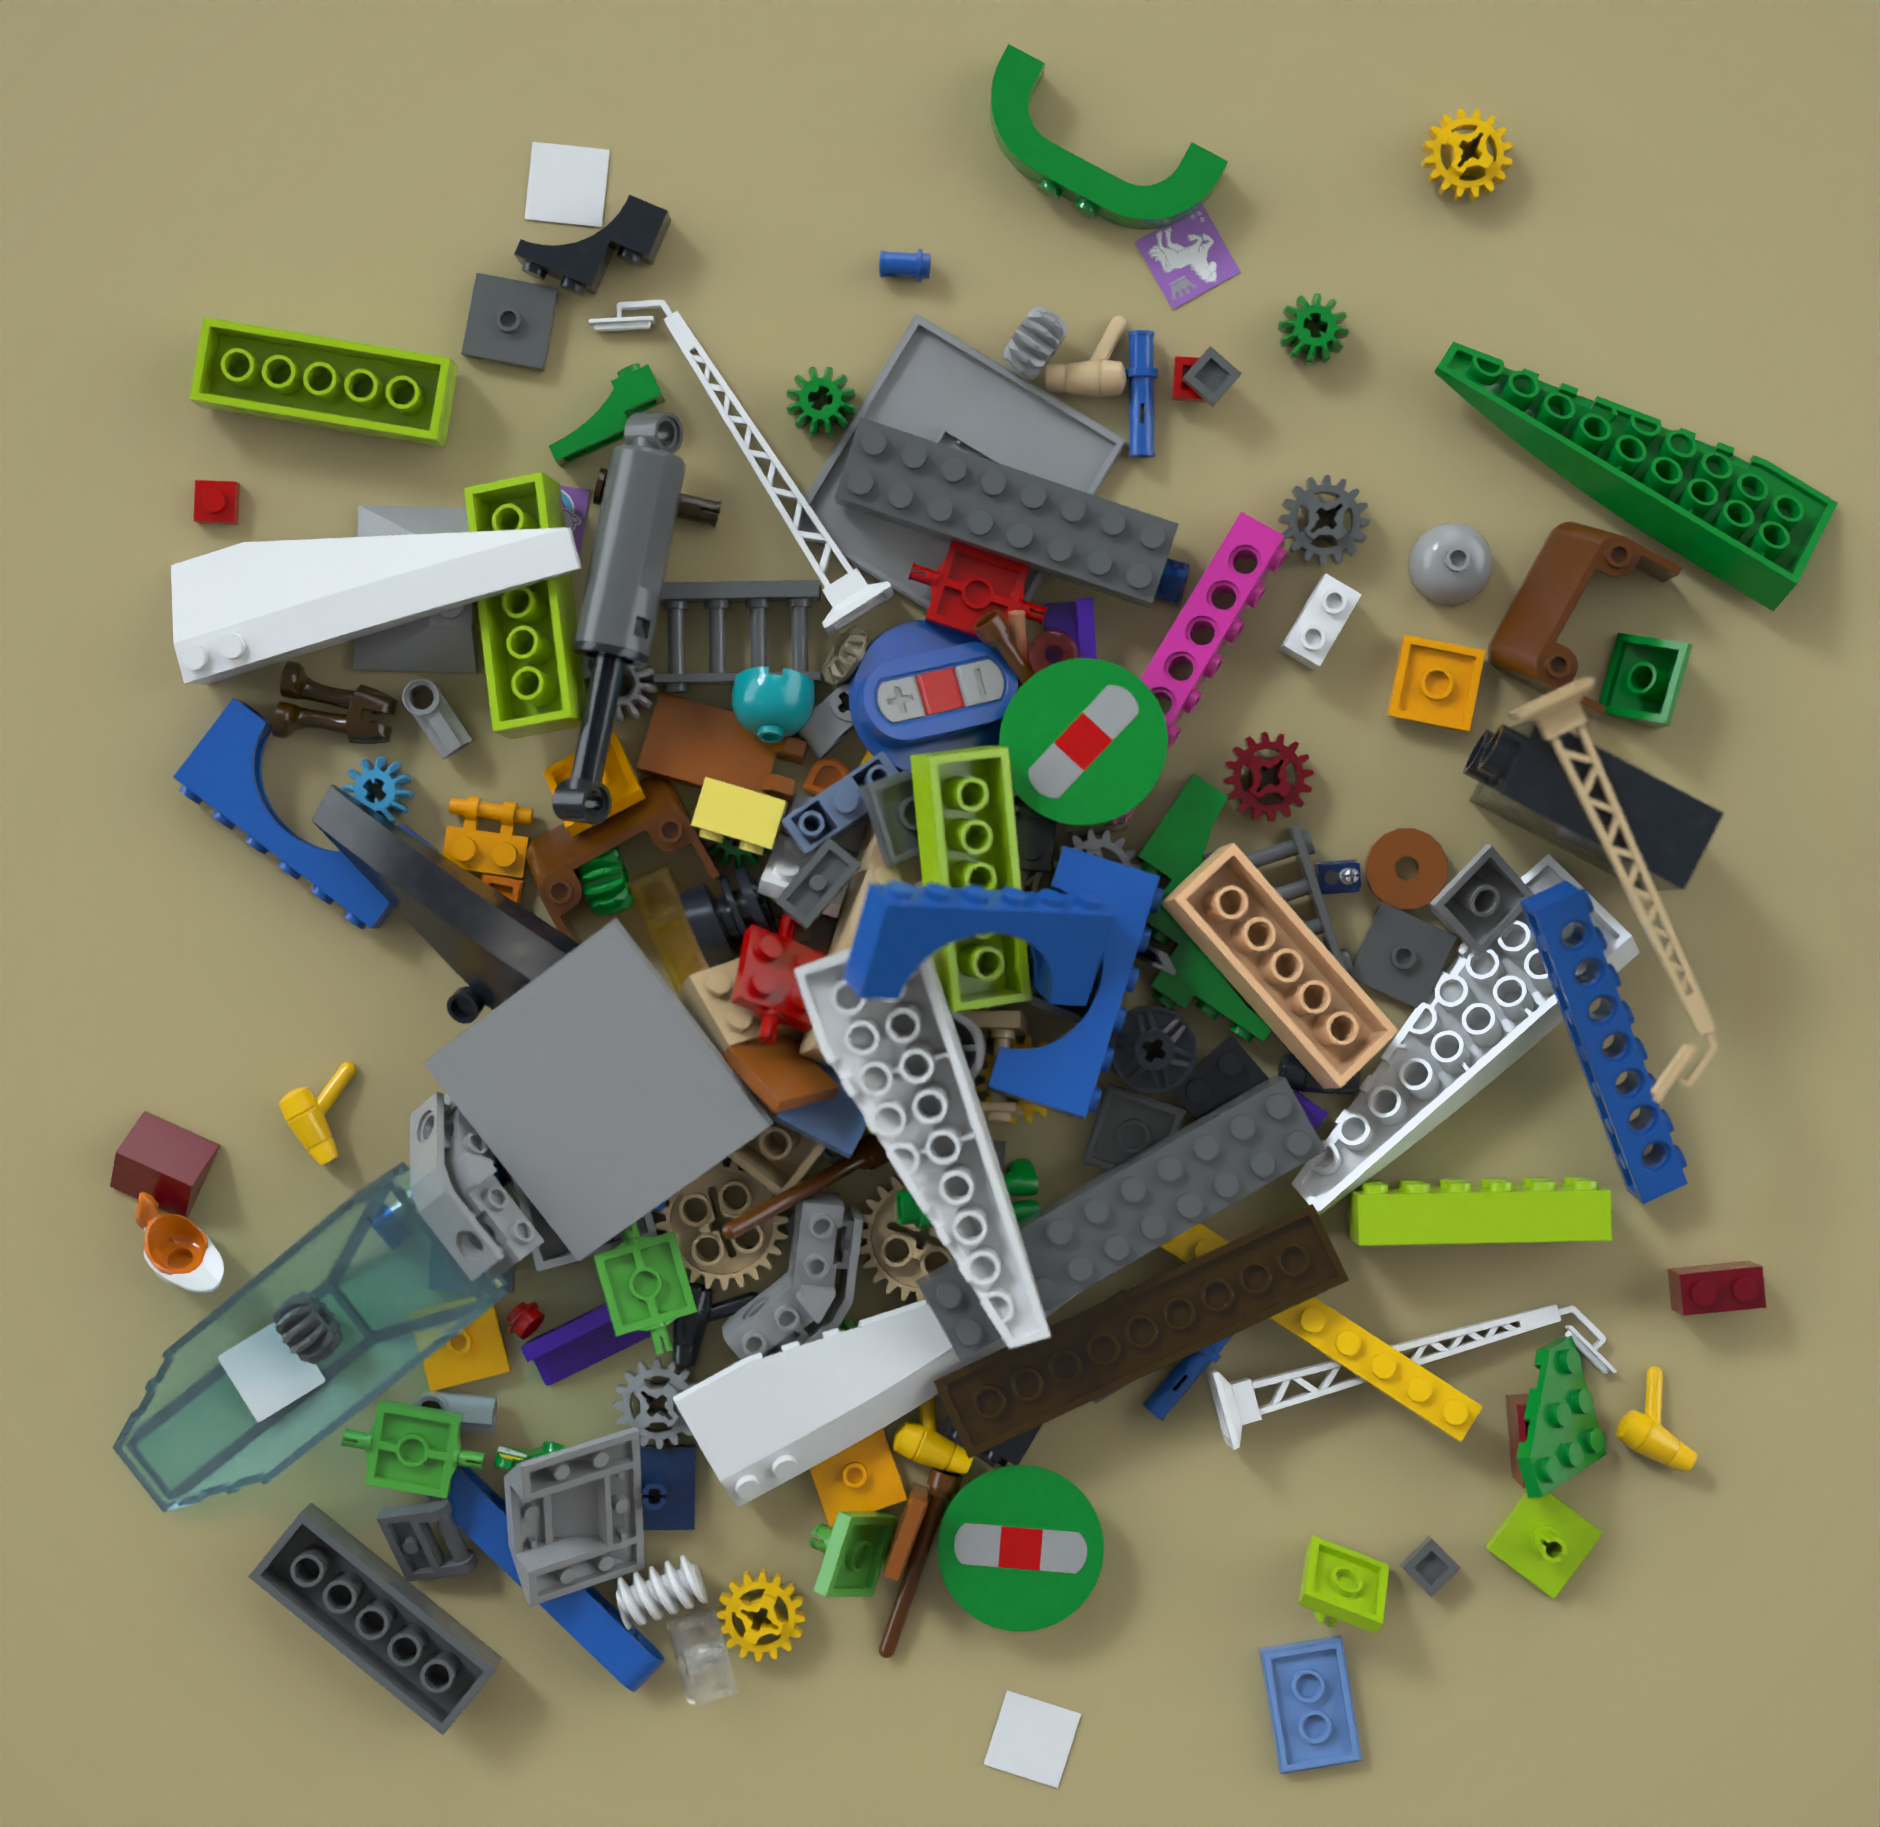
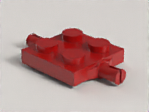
M952 540L946 558L937 571L913 563L908 580L931 586V602L925 621L977 639L979 638L972 627L990 611L1000 609L1009 622L1008 612L1023 610L1025 611L1026 619L1042 624L1047 607L1024 601V584L1030 569L1029 566Z
M787 914L782 915L780 918L778 934L753 924L745 931L731 1003L746 1008L761 1018L762 1023L758 1041L761 1044L765 1041L764 1045H774L776 1043L778 1025H788L803 1032H807L813 1027L794 969L826 957V954L802 945L794 939L797 922Z

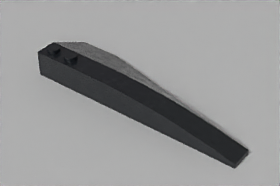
M334 784L330 785L311 821L452 969L481 996L482 1000L492 1010L580 945Z

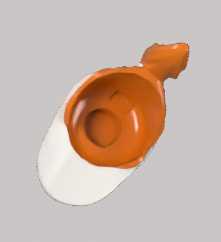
M141 1192L134 1216L137 1225L146 1232L143 1244L144 1258L151 1269L161 1280L170 1286H179L194 1293H209L216 1290L222 1282L225 1269L223 1259L209 1237L194 1222L184 1216L159 1213V1203L155 1201V1198L148 1193Z

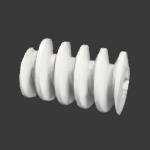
M685 1555L680 1556V1569L678 1570L673 1567L669 1560L665 1561L663 1575H660L653 1565L650 1566L649 1580L644 1581L638 1571L633 1572V1585L631 1586L626 1583L622 1576L618 1577L617 1604L627 1630H630L632 1627V1618L638 1625H645L648 1613L654 1620H660L663 1617V1606L669 1614L674 1615L679 1611V1601L688 1610L694 1607L695 1596L702 1604L708 1602L706 1587L700 1570L696 1564H691Z

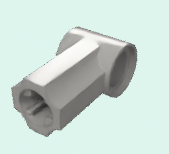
M415 679L405 686L402 693V701L405 708L414 715L442 759L455 754L474 740L446 699L443 688L437 682L428 679ZM427 686L432 690L434 700L429 708L423 710L416 705L414 695L420 687Z
M443 1389L436 1391L428 1390L413 1404L424 1407L425 1401L432 1400L440 1404L442 1410L463 1413L460 1431L494 1433L498 1413L497 1396L452 1393Z

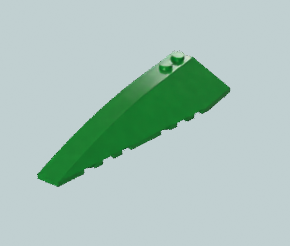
M1452 342L1434 371L1437 376L1495 426L1572 485L1632 526L1773 612L1797 585L1838 504L1836 501L1765 459L1753 455L1748 463L1734 456L1735 448L1718 442L1714 447L1696 440V433L1683 428L1674 431L1662 427L1659 419L1597 396L1593 401L1577 395L1578 388L1561 383L1558 388L1538 380V373L1525 368L1522 371H1513L1505 368L1503 360L1456 342Z

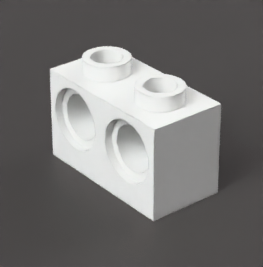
M1325 574L1319 579L1278 650L1314 671L1322 664L1362 594Z

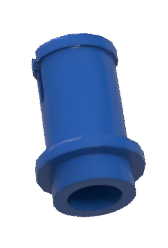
M918 249L917 253L886 252L881 250L880 277L916 278L917 282L930 278L931 254L923 253V249Z

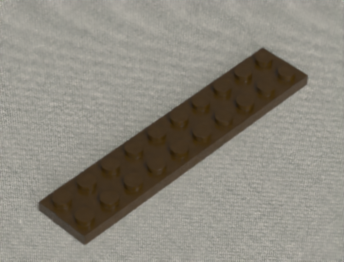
M1310 1204L1049 1326L1051 1335L1048 1338L1011 1349L1008 1346L933 1382L967 1456L971 1458L1349 1281V1278L1314 1205Z

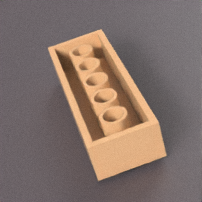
M1235 843L1219 847L1161 901L1160 904L1324 1089L1342 1088L1399 1032Z

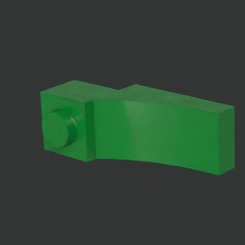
M635 363L618 371V378L611 381L614 389L599 410L575 431L549 445L552 455L560 467L624 439L625 425L632 414L644 412L666 402L649 364L641 367L639 363Z

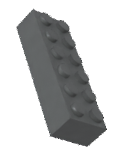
M312 1502L300 1512L248 1576L441 1735H444L496 1671L503 1659Z

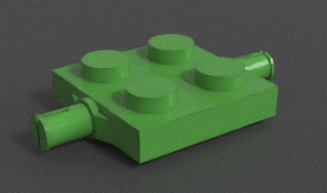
M634 1222L629 1226L630 1231L628 1227L621 1231L624 1242H621L612 1250L592 1256L615 1336L636 1330L650 1331L656 1355L664 1353L660 1336L665 1352L673 1350L666 1326L676 1318L697 1312L674 1231L656 1237H640L637 1224Z
M383 1399L377 1403L375 1422L369 1433L345 1428L342 1434L343 1439L341 1440V1446L365 1449L368 1464L365 1485L445 1499L450 1495L452 1478L457 1467L462 1466L482 1471L486 1456L484 1452L480 1453L461 1449L462 1445L459 1436L463 1413Z

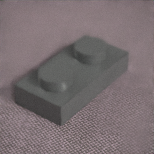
M828 838L777 897L774 904L807 931L861 868V863Z

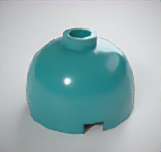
M769 667L746 669L738 673L734 679L732 708L739 724L747 731L756 735L763 742L777 743L782 741V738L790 737L805 727L812 716L815 705V684L806 675L791 669L783 668L782 675L769 674Z

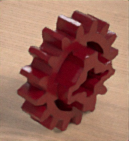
M1267 732L1260 734V743L1257 744L1251 736L1245 738L1244 741L1247 749L1244 751L1235 746L1231 751L1237 758L1236 762L1226 761L1224 763V767L1232 771V776L1222 779V783L1233 785L1234 789L1227 795V799L1239 798L1241 803L1237 811L1241 813L1249 807L1252 809L1251 819L1255 821L1259 819L1262 812L1266 813L1268 822L1275 821L1276 811H1280L1285 818L1291 816L1289 805L1293 804L1296 807H1302L1304 802L1299 797L1300 792L1310 793L1312 791V787L1304 783V778L1314 775L1313 770L1303 769L1302 766L1309 759L1308 754L1297 756L1295 751L1299 743L1295 741L1288 745V747L1283 745L1284 734L1281 733L1277 735L1274 742L1270 741ZM1260 750H1274L1278 752L1273 759L1262 760L1253 754ZM1279 763L1273 779L1277 782L1276 785L1270 783L1256 792L1263 777L1259 770L1266 771ZM1290 763L1295 774L1294 786L1287 781L1286 768ZM1242 767L1249 773L1250 786L1246 791H1244L1241 783ZM1267 794H1274L1283 800L1273 805L1258 803V800Z

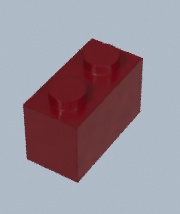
M1751 1261L1667 1268L1671 1309L1683 1316L1767 1308L1763 1266Z

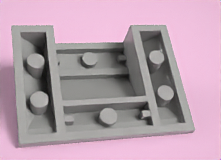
M358 506V537L469 532L466 508ZM475 602L354 639L353 669L478 674L479 632L474 630Z
M636 1427L520 1462L504 1476L508 1546L526 1601L530 1607L645 1568L639 1430Z

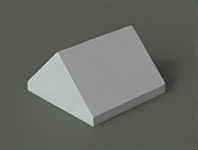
M1487 843L1430 902L1432 915L1456 935L1475 954L1480 956L1523 911L1520 901L1534 895V893L1493 846Z

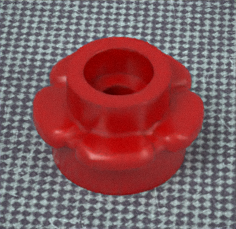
M523 1301L511 1310L507 1316V1320L511 1323L507 1329L509 1334L515 1333L524 1340L539 1328L544 1321L545 1315L538 1309L537 1302L526 1304Z

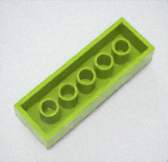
M203 317L189 399L201 408L445 448L458 366L449 357Z
M543 472L464 488L469 532L565 528L560 483ZM571 572L477 601L493 732L509 739H517L581 727L586 703V691L581 655L573 651L577 631V618Z
M981 746L910 755L923 887H926L928 883H937L948 888L964 889L967 885H975L986 890L1002 891L1005 887L1021 890L1008 747ZM999 933L977 934L956 940L932 954L951 1012L1032 1000L1027 944L1023 939Z
M1564 1176V1183L1556 1184V1181L1548 1180V1177H1522V1184H1514L1513 1181H1506V1178L1488 1177L1481 1178V1185H1472V1182H1465V1179L1444 1178L1440 1179V1186H1430V1183H1424L1422 1179L1398 1180L1399 1187H1388V1184L1382 1183V1180H1367L1347 1195V1237L1358 1246L1612 1241L1611 1190L1599 1186L1598 1180L1589 1179L1588 1176Z

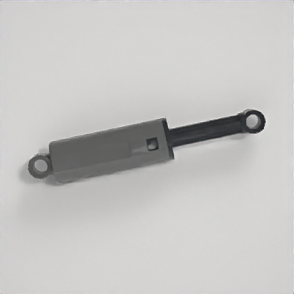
M636 412L632 414L625 425L624 436L627 445H618L611 452L573 646L575 653L592 658L594 662L572 774L567 780L558 784L552 797L554 813L563 821L601 824L607 819L612 808L611 793L607 786L602 784L624 666L645 667L648 665L686 470V464L683 459L673 454L681 447L684 432L680 419L674 413Z

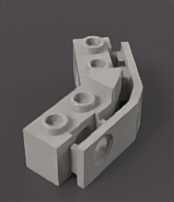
M436 1092L410 1114V1190L419 1214L469 1279L473 1281L485 1272L493 1282L541 1245L544 1240L493 1175L497 1169L493 1166L490 1148L447 1094L444 1095Z
M819 1191L796 1204L788 1272L721 1324L724 1341L741 1360L758 1353L766 1357L782 1352V1345L798 1341L799 1345L822 1339L823 1332L840 1326L854 1298L863 1218L858 1206H849V1212H844V1204L839 1193ZM837 1228L842 1229L840 1253H834ZM836 1268H840V1283L835 1290Z

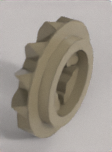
M855 625L848 628L846 632L842 633L837 643H834L831 652L827 654V660L822 665L821 680L830 687L837 685L839 682L843 683L859 665L868 645L866 630Z

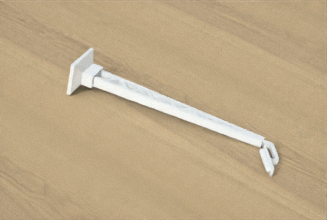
M664 300L625 301L617 303V318L589 319L590 325L594 327L596 332L650 329L651 324H655L653 316L622 317V311L663 309L667 316L663 319L825 587L822 591L832 609L822 624L829 637L895 596L892 585L888 581L868 585L857 568L852 569L678 311L672 313ZM697 351L700 356L692 355L691 353ZM698 364L706 366L705 374H703ZM712 375L717 380L719 385L710 383ZM715 393L725 394L724 407ZM731 403L741 417L729 415ZM735 425L747 427L744 440ZM753 435L765 452L750 450ZM755 459L771 462L767 478ZM777 470L791 491L773 487ZM778 497L797 501L794 521L791 520ZM803 509L820 534L799 531ZM805 541L826 543L819 565ZM833 552L847 574L830 584L825 576V572Z
M1551 1304L1390 1345L1398 1352L1415 1348L1410 1359L1418 1365H1422L1561 1321L1560 1315L1572 1313L1598 1340L1591 1345L1571 1325H1565V1328L1568 1330L1565 1336H1572L1575 1347L1601 1373L1617 1372L1597 1351L1606 1341L1605 1335L1573 1305L1558 1308L1556 1304ZM1517 1322L1518 1326L1514 1327L1509 1323ZM1499 1326L1506 1329L1500 1332H1496ZM1486 1330L1483 1337L1475 1333L1478 1331ZM1465 1335L1474 1339L1460 1344ZM1453 1338L1447 1348L1438 1343L1439 1341ZM1428 1344L1438 1350L1422 1355ZM1333 1360L1255 1380L1245 1377L1228 1382L1212 1367L1205 1369L1224 1442L1233 1450L1240 1448L1242 1425L1262 1420L1261 1415L1359 1385L1366 1381L1355 1376L1331 1384L1341 1367L1340 1364ZM1328 1370L1318 1388L1301 1378L1302 1376ZM1291 1379L1308 1390L1307 1392L1282 1399ZM1279 1383L1270 1403L1258 1406L1254 1389Z

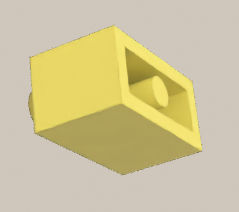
M705 777L691 825L701 828L699 837L723 843L724 836L741 840L739 849L763 855L765 848L775 849L782 826L781 820L785 816L788 802Z

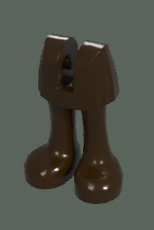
M294 661L286 662L280 683L282 697L320 702L344 708L348 711L347 714L330 713L280 701L277 704L273 717V736L283 739L291 736L298 729L317 728L346 734L349 743L377 744L390 742L393 727L381 725V723L373 720L371 722L362 721L361 717L363 710L372 711V714L384 713L395 715L398 700L365 685H360L354 691L317 683L306 675L305 669L300 663Z

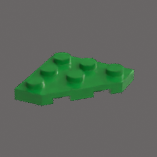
M1572 1336L1558 1337L1536 1351L1534 1366L1540 1369L1536 1388H1529L1524 1420L1530 1423L1526 1442H1519L1517 1462L1528 1498L1544 1497L1607 1454L1604 1434L1599 1428L1593 1408V1398L1587 1388L1581 1368V1357L1575 1348Z

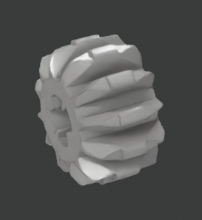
M1041 305L1033 308L1009 340L1008 345L1003 351V361L1011 366L1010 369L1020 376L1023 375L1029 380L1036 378L1048 365L1062 344L1068 332V324L1061 320L1060 316L1052 310H1047Z

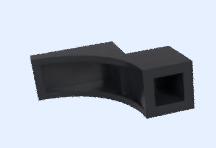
M629 194L624 206L616 217L594 235L565 245H541L520 239L514 255L519 263L523 265L521 270L535 278L545 280L546 275L561 280L560 287L571 293L583 296L584 291L596 295L614 250L618 251V258L632 265L640 266L642 261L653 265L670 225L671 218L668 210Z

